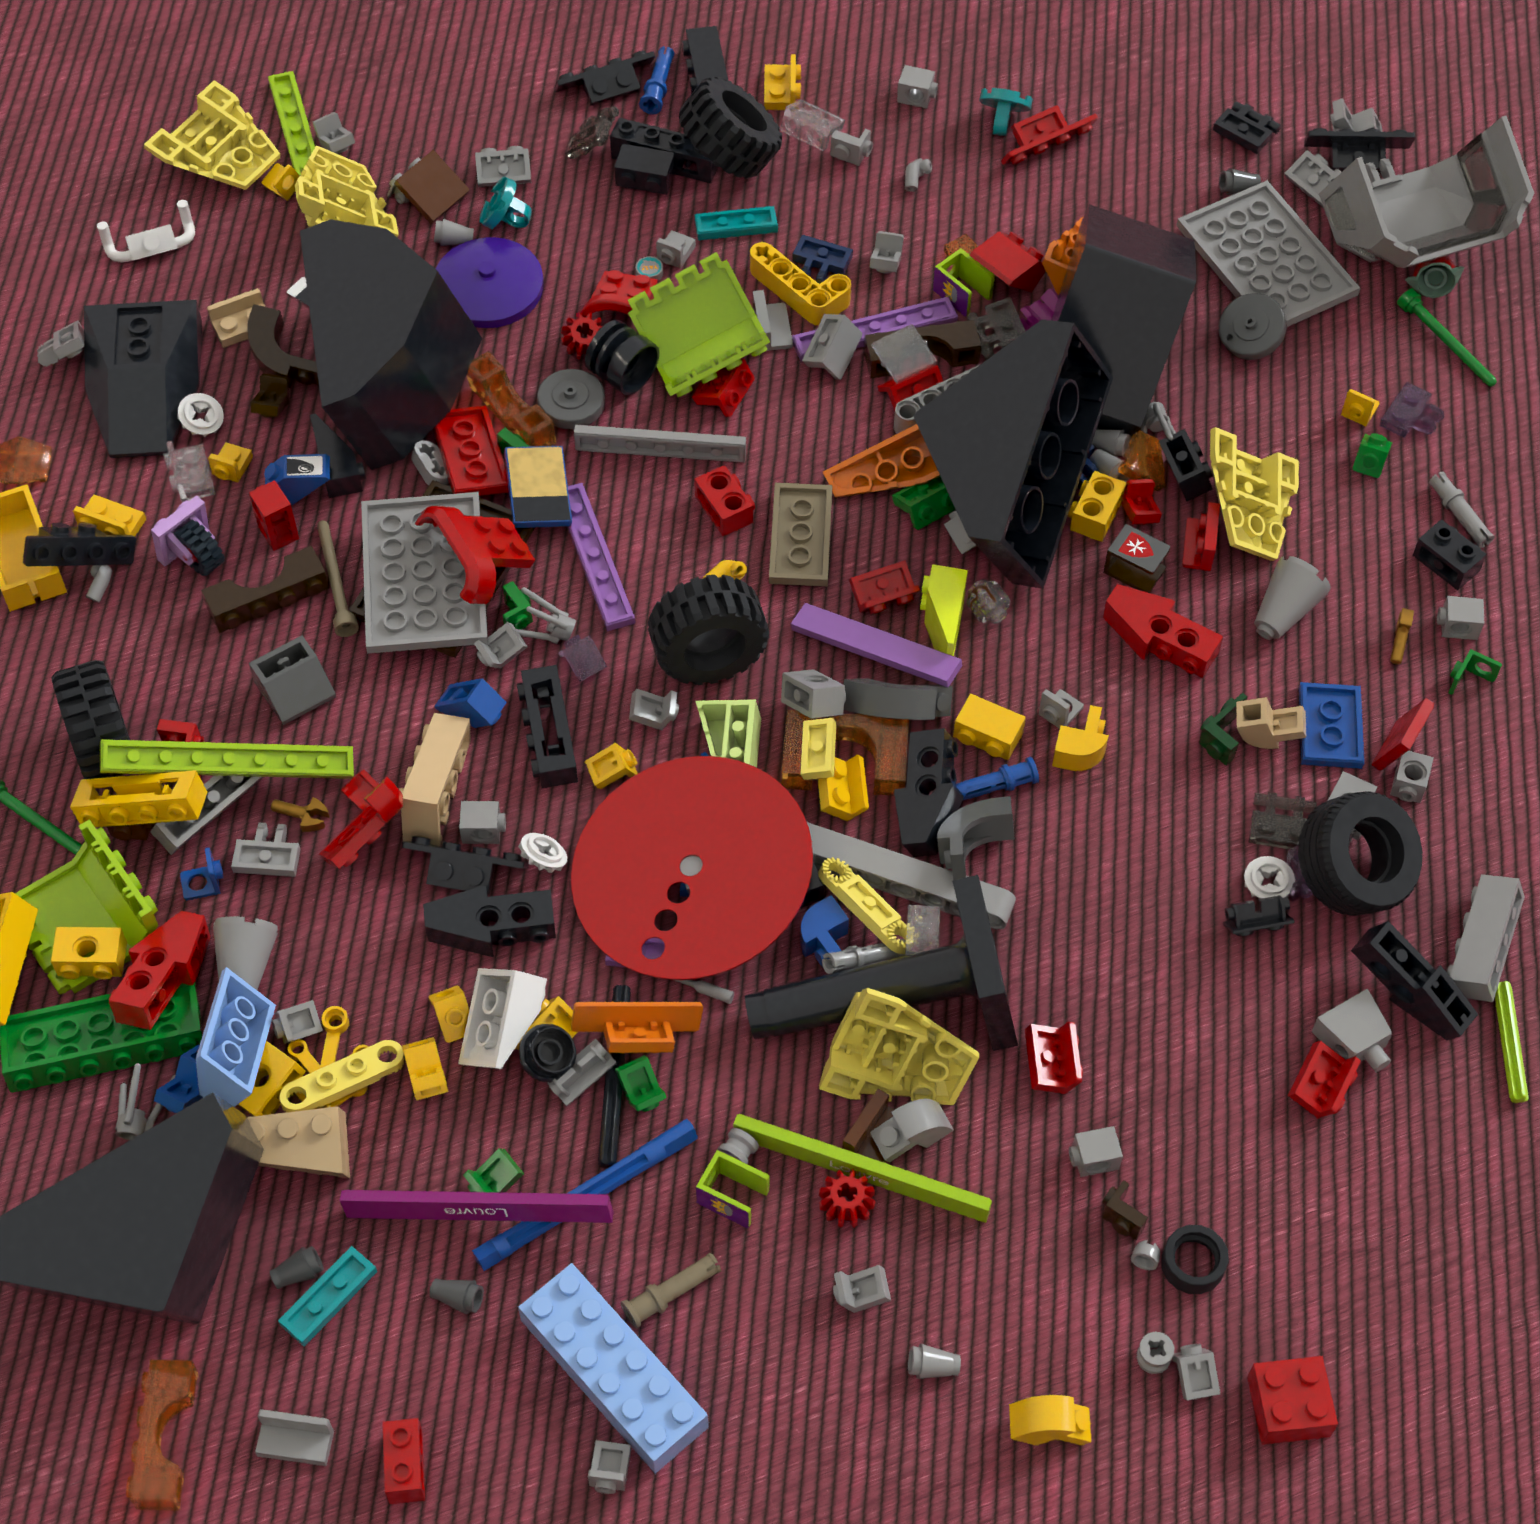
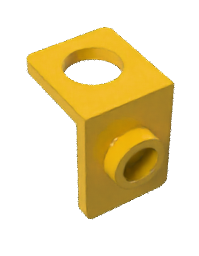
M276 163L261 183L288 201L295 192V183L300 175L291 165L288 164L284 167Z
M1349 389L1341 416L1367 426L1380 403L1371 397Z
M454 986L429 995V1001L435 1009L445 1041L450 1043L464 1038L470 1009L462 989L459 986Z

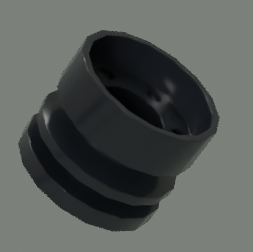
M612 320L599 329L591 340L585 355V366L602 380H607L612 387L624 395H631L641 389L652 376L658 364L659 348L643 335H637L633 328L628 327L621 320Z

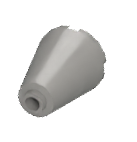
M1284 556L1281 557L1276 564L1254 622L1257 627V633L1267 640L1272 638L1279 639L1327 596L1331 589L1327 578L1325 577L1322 581L1316 576L1319 570L1304 560L1289 556L1287 560H1284Z
M239 916L215 919L213 935L218 980H220L222 970L227 967L254 989L258 990L278 935V926L262 919H256L255 923L244 922L245 917Z

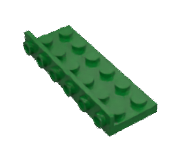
M196 981L193 985L180 984L151 1030L117 1023L109 1005L111 994L9 1015L6 1025L0 1026L2 1074L9 1091L12 1093L27 1091L36 1087L59 1084L68 1080L126 1069L135 1066L137 1063L141 1065L183 1055L195 1046L200 1045L203 1036Z

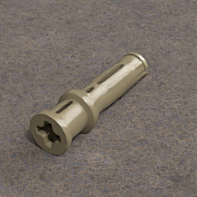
M708 1253L702 1259L658 1286L649 1284L645 1287V1292L630 1301L623 1300L621 1307L630 1324L635 1329L641 1327V1322L657 1312L660 1314L665 1312L666 1308H668V1303L713 1275L720 1273L721 1267L720 1265H715L718 1261L714 1255Z

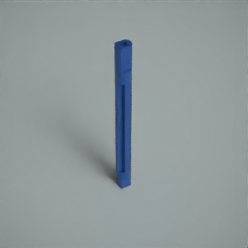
M688 1119L681 1121L567 1194H608L648 1168H652L697 1140L698 1137L694 1126ZM521 1221L472 1250L473 1255L482 1270L486 1271L561 1222Z

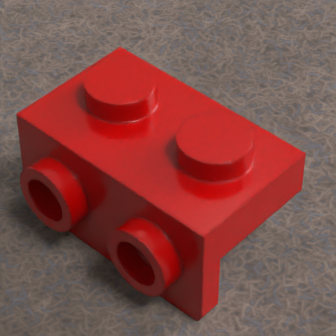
M906 560L849 579L860 613L869 610L870 615L886 610V605L897 602L898 606L914 601L913 596L920 591L919 585L914 586Z
M1068 1021L1060 1028L1030 1024L1025 1028L1032 1089L1066 1094L1082 1082L1083 1068L1080 1064L1079 1038L1076 1034L1074 1022Z
M1321 1040L1314 1042L1288 1096L1316 1118L1336 1114L1345 1103L1344 1096L1348 1087L1357 1078L1358 1073L1356 1070L1361 1060L1356 1056L1344 1059Z

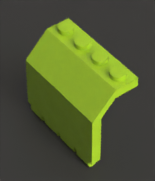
M717 252L699 261L704 272L699 274L695 264L676 273L675 277L680 285L675 287L669 277L652 286L650 290L655 297L654 299L650 300L645 291L628 299L632 311L628 312L639 335H643L659 348L660 356L656 367L670 396L676 394L679 398L693 390L692 384L700 380L702 384H705L718 377L716 374L718 370L726 367L729 371L742 364L741 358L751 353L752 357H755L768 350L766 345L770 341L729 262L727 259L721 261Z
M90 819L78 825L85 842L72 861L15 893L38 909L28 948L33 950L32 954L43 971L49 973L47 977L59 994H64L69 990H72L75 994L99 979L93 976H79L77 979H66L57 975L51 963L56 927L121 928L127 940L124 964L131 960L128 952L129 949L158 927L154 913L158 912L155 903L149 895L145 897L141 895L139 890L142 889V886L133 872L126 873L123 867L127 865L117 849L113 852L110 850L108 845L111 841L102 827L96 829ZM95 952L87 953L84 958L92 956Z

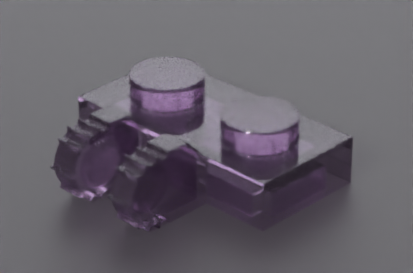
M1406 382L1382 417L1379 426L1404 438L1411 428L1431 435L1437 429L1436 422L1439 423L1445 416L1442 409L1432 403L1428 404L1432 396L1431 393Z

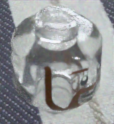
M982 579L969 588L966 604L979 622L997 624L1008 615L1007 610L1010 606V598L998 582Z

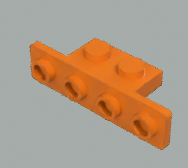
M576 1002L573 1008L571 1029L573 1032H604L609 1053L673 1052L675 1041L672 1032L698 1031L703 1013V1005L701 1002Z

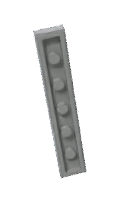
M575 425L574 428L575 450L730 462H745L746 437L588 425Z

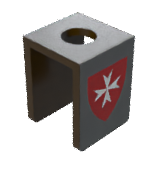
M1125 524L1107 550L1103 573L1137 590L1150 593L1166 570V566L1161 563L1169 553L1170 546Z

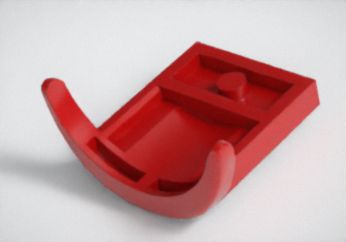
M617 270L604 271L591 299L586 302L580 313L583 318H586L589 312L594 313L602 310L619 311L629 315L628 312L632 311L628 299L645 291L649 299L652 300L654 295L650 288L658 284V279L649 278L646 275L623 274Z

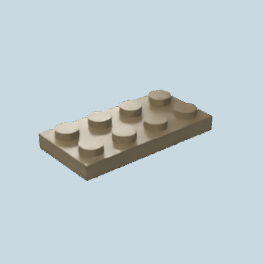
M775 483L769 584L828 587L832 485Z

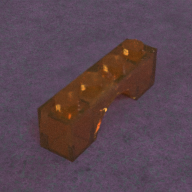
M489 351L471 361L467 373L470 388L510 432L520 435L529 447L551 446L556 443L553 420L538 404L530 407L521 399L512 386L505 368Z
M150 1360L149 1370L144 1371L142 1375L141 1389L142 1393H145L143 1406L138 1407L136 1416L137 1427H140L138 1441L134 1440L131 1450L132 1462H135L134 1474L128 1477L126 1485L127 1498H130V1501L137 1510L180 1511L184 1474L177 1464L163 1457L161 1437L165 1426L171 1418L180 1411L194 1406L198 1370L192 1360Z

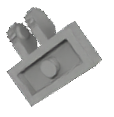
M78 320L54 332L52 339L45 342L44 345L41 344L37 349L38 363L43 365V367H47L50 364L57 363L58 358L59 360L66 356L67 358H72L82 351L84 347V329Z
M259 823L255 840H236L231 865L233 873L296 877L301 850L299 843H286L287 825L285 824L277 825L274 842L266 841L268 836L267 824Z

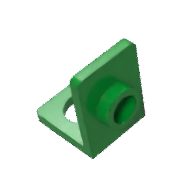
M1470 649L1464 662H1456L1450 674V677L1454 678L1448 693L1453 695L1466 671L1490 682H1495L1502 664ZM1477 663L1487 664L1492 671H1483L1477 666Z

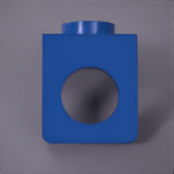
M210 847L205 848L206 867L180 873L183 897L186 901L221 894L218 879L223 878L220 860L214 861ZM202 876L207 880L206 886L197 891L190 889V880L194 877Z

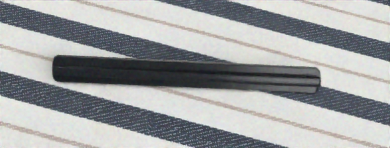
M627 985L614 986L612 1002H630V987ZM609 1053L617 1063L605 1075L598 1165L602 1168H609L617 1161L623 1088L615 1069L625 1064L626 1053Z

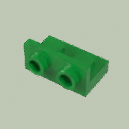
M941 476L926 484L908 486L892 495L894 505L910 514L913 528L917 530L956 510Z

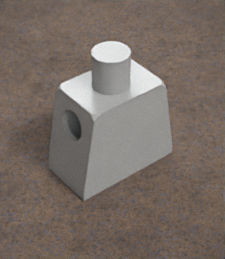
M1368 989L1317 1017L1312 1030L1313 1034L1344 1059L1354 1056L1361 1061L1366 1059L1375 1072L1381 1071L1390 1064L1391 1059L1384 1052L1383 1048L1387 1046L1392 1032Z

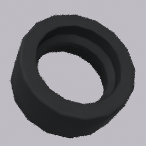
M1186 1225L1178 1228L1168 1237L1161 1256L1162 1270L1166 1279L1176 1289L1188 1294H1203L1213 1290L1221 1282L1229 1263L1228 1249L1223 1239L1214 1230L1202 1225ZM1197 1242L1206 1246L1215 1258L1213 1270L1204 1277H1193L1185 1274L1177 1267L1175 1262V1253L1181 1244Z

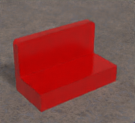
M924 364L877 387L879 392H888L895 411V407L900 401L944 380L938 365Z

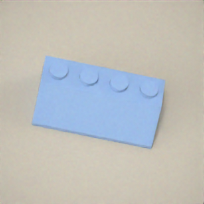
M227 967L222 970L196 1056L199 1095L204 1098L213 1092L235 1107L252 1094L276 1005Z

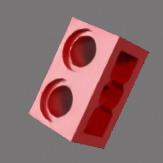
M725 465L694 479L695 497L722 536L753 523L755 503L749 494L745 495L741 489L738 477L735 474H731Z
M275 480L248 492L257 526L273 551L299 539L291 504Z
M419 1419L384 1421L385 1494L389 1504L426 1501L423 1430Z

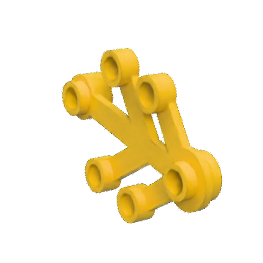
M329 1007L322 1014L321 1020L327 1034L321 1065L311 1055L304 1040L297 1039L291 1041L288 1045L290 1057L295 1061H299L309 1074L336 1061L340 1035L349 1026L347 1012L342 1007ZM334 1020L342 1021V1023L338 1026H331V1023ZM359 1045L354 1048L352 1054L361 1051L369 1046ZM295 1047H304V1050L301 1053H293V1049ZM368 1086L325 1106H318L314 1109L337 1107L352 1096L359 1097L364 1095ZM297 1092L296 1096L303 1102L306 1096L303 1093L299 1094Z

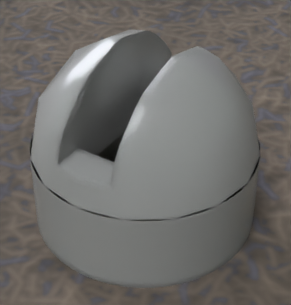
M1148 1240L1141 1241L1135 1246L1131 1261L1141 1269L1154 1270L1157 1268L1160 1260V1249L1156 1243L1151 1245L1147 1244Z

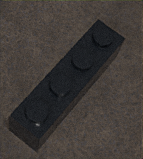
M717 26L686 29V40L682 41L683 56H688V59H686L687 75H692L689 78L691 94L701 81L706 78L721 77L723 80H728Z

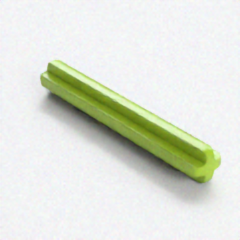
M1503 981L1498 984L1495 1003L1509 1098L1512 1103H1523L1528 1101L1529 1097L1513 991L1510 982Z

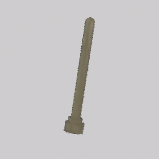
M321 520L317 524V529L337 611L333 619V625L338 636L349 637L357 633L359 626L356 616L348 610L329 524Z

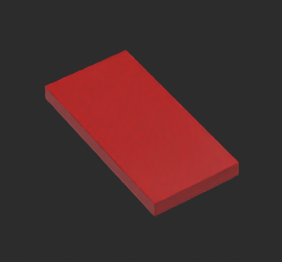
M486 405L451 409L433 430L453 494L478 492L479 496L509 492L506 466Z

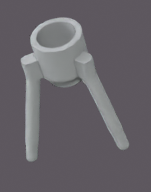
M1160 402L1150 403L1141 426L1140 448L1141 457L1143 458L1146 457L1147 429L1153 432L1163 430L1168 440H1172L1173 434L1176 433L1169 416L1166 414L1164 405Z
M521 588L522 593L553 614L548 615L528 606L526 610L529 613L548 621L546 630L550 634L516 629L519 635L548 640L555 644L558 643L559 639L567 642L573 632L576 620L568 617L569 613L559 610L529 589Z
M139 1063L134 1066L127 1108V1085L125 1083L120 1085L118 1119L115 1129L117 1130L116 1135L126 1140H132L151 1129L163 1108V1105L157 1103L148 1119L145 1118L144 1111L134 1108L141 1070Z

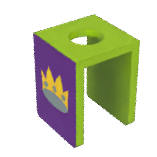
M960 248L935 266L933 291L942 298L949 296L953 307L966 317L970 314L972 292L956 278L960 277L984 298L990 300L993 296L995 276ZM953 265L952 269L948 273L946 270L948 269V267Z
M717 1150L696 1186L697 1204L743 1227L749 1228L751 1225V1208L711 1187L720 1173L767 1196L770 1176Z

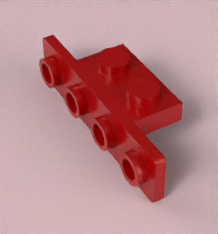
M1056 105L1012 125L1011 130L1020 147L1008 152L1001 162L1003 165L1010 162L1016 165L1027 158L1026 155L1034 152L1035 155H1039L1049 149L1048 145L1056 142L1058 146L1069 141L1071 135L1078 133L1079 136L1084 135L1093 129L1092 125L1099 118L1097 114H1093L1068 126L1059 106Z

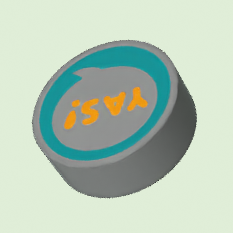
M643 257L636 263V275H646L659 281L663 276V264L656 257Z

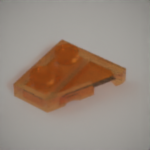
M1141 430L1135 433L1130 439L1129 448L1126 449L1123 455L1126 459L1119 465L1118 472L1133 480L1153 479L1155 482L1154 490L1157 492L1166 487L1160 440Z

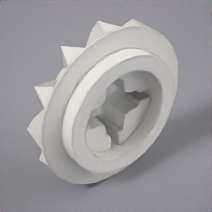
M194 393L186 396L180 402L177 419L182 423V428L191 431L192 435L201 434L206 437L208 434L216 433L222 425L224 418L223 409L213 397L203 393ZM195 411H197L198 413L207 411V414L204 418L205 421L201 418H199L198 420H193L196 414Z
M526 834L518 846L522 851L521 856L529 860V865H535L539 870L545 869L549 873L555 870L561 871L567 862V854L563 847L556 840L544 834Z
M1263 856L1256 858L1248 864L1244 873L1245 887L1251 891L1252 897L1257 896L1263 899L1281 895L1282 898L1289 896L1294 888L1295 877L1292 869L1287 863L1276 857ZM1277 874L1273 884L1269 883L1262 886L1264 877L1268 879Z

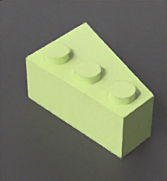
M756 699L696 701L711 756L738 760L757 768L762 719Z

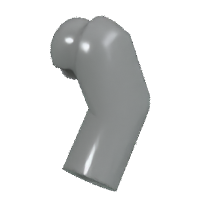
M916 159L907 165L905 170L906 191H917L918 178L923 176L924 173L929 174L932 171V163L929 159Z

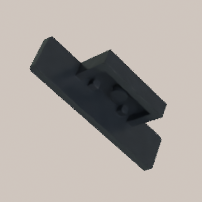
M645 50L632 54L631 58L623 61L622 58L610 60L606 66L600 68L597 65H592L583 69V73L574 75L573 72L563 74L556 81L554 86L555 92L583 84L590 106L640 90V85L634 69L651 64L656 56L654 51L646 53Z
M1317 128L1308 131L1304 140V146L1330 147L1331 169L1333 171L1338 169L1343 172L1356 158L1362 157L1364 165L1374 163L1378 173H1381L1379 162L1381 159L1386 158V148L1409 149L1415 140V133L1407 132L1406 130H1395L1393 132H1381L1378 129L1367 131H1354L1352 129L1327 131L1324 128Z
M52 523L51 527H39L38 536H27L25 538L23 564L27 567L131 565L134 561L136 537L133 535H106L98 530L96 525L91 523H79L78 527H70L63 523Z
M412 836L411 841H402L401 848L431 853L426 884L463 891L486 886L487 893L490 894L495 864L521 869L529 868V862L523 861L521 854L504 852L503 857L491 855L492 849L474 846L472 852L460 850L461 844L443 841L442 846L430 845L431 839Z

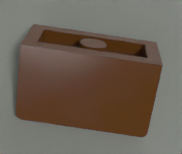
M880 1089L876 1090L844 1138L842 1149L881 1162L885 1161L870 1132L893 1117L891 1112L895 1109L888 1106L889 1094Z

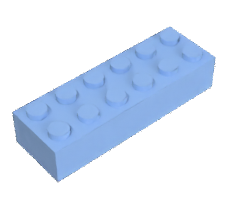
M572 1263L518 1306L522 1323L655 1474L709 1428L708 1414Z

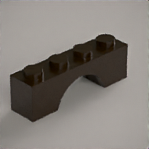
M974 320L883 333L877 332L865 335L864 356L870 379L898 375L902 363L917 354L939 356L952 367L978 364L980 361L981 343Z
M309 546L284 556V566L281 573L267 585L248 588L239 586L230 579L205 588L201 592L205 605L219 633L234 629L240 624L255 618L264 617L267 613L282 607L291 606L295 602L309 596L318 595L322 591L329 589L326 572L313 547Z

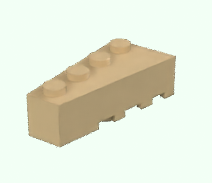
M434 713L430 724H425L422 744L416 746L413 767L409 766L407 769L406 785L399 790L403 794V808L401 809L403 841H411L412 836L431 839L430 845L440 846L442 841L440 824H447L450 798L455 796L458 773L461 774L471 735L470 718Z
M338 1106L247 1117L254 1133L264 1148L258 1166L350 1179L346 1112Z

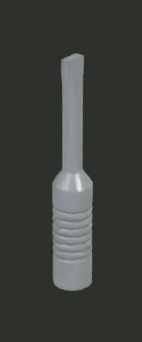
M674 980L694 987L698 993L731 1004L735 993L733 991L702 980Z

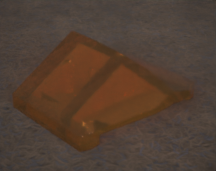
M21 436L1 443L0 483L26 484L35 481L46 482L52 457V447Z

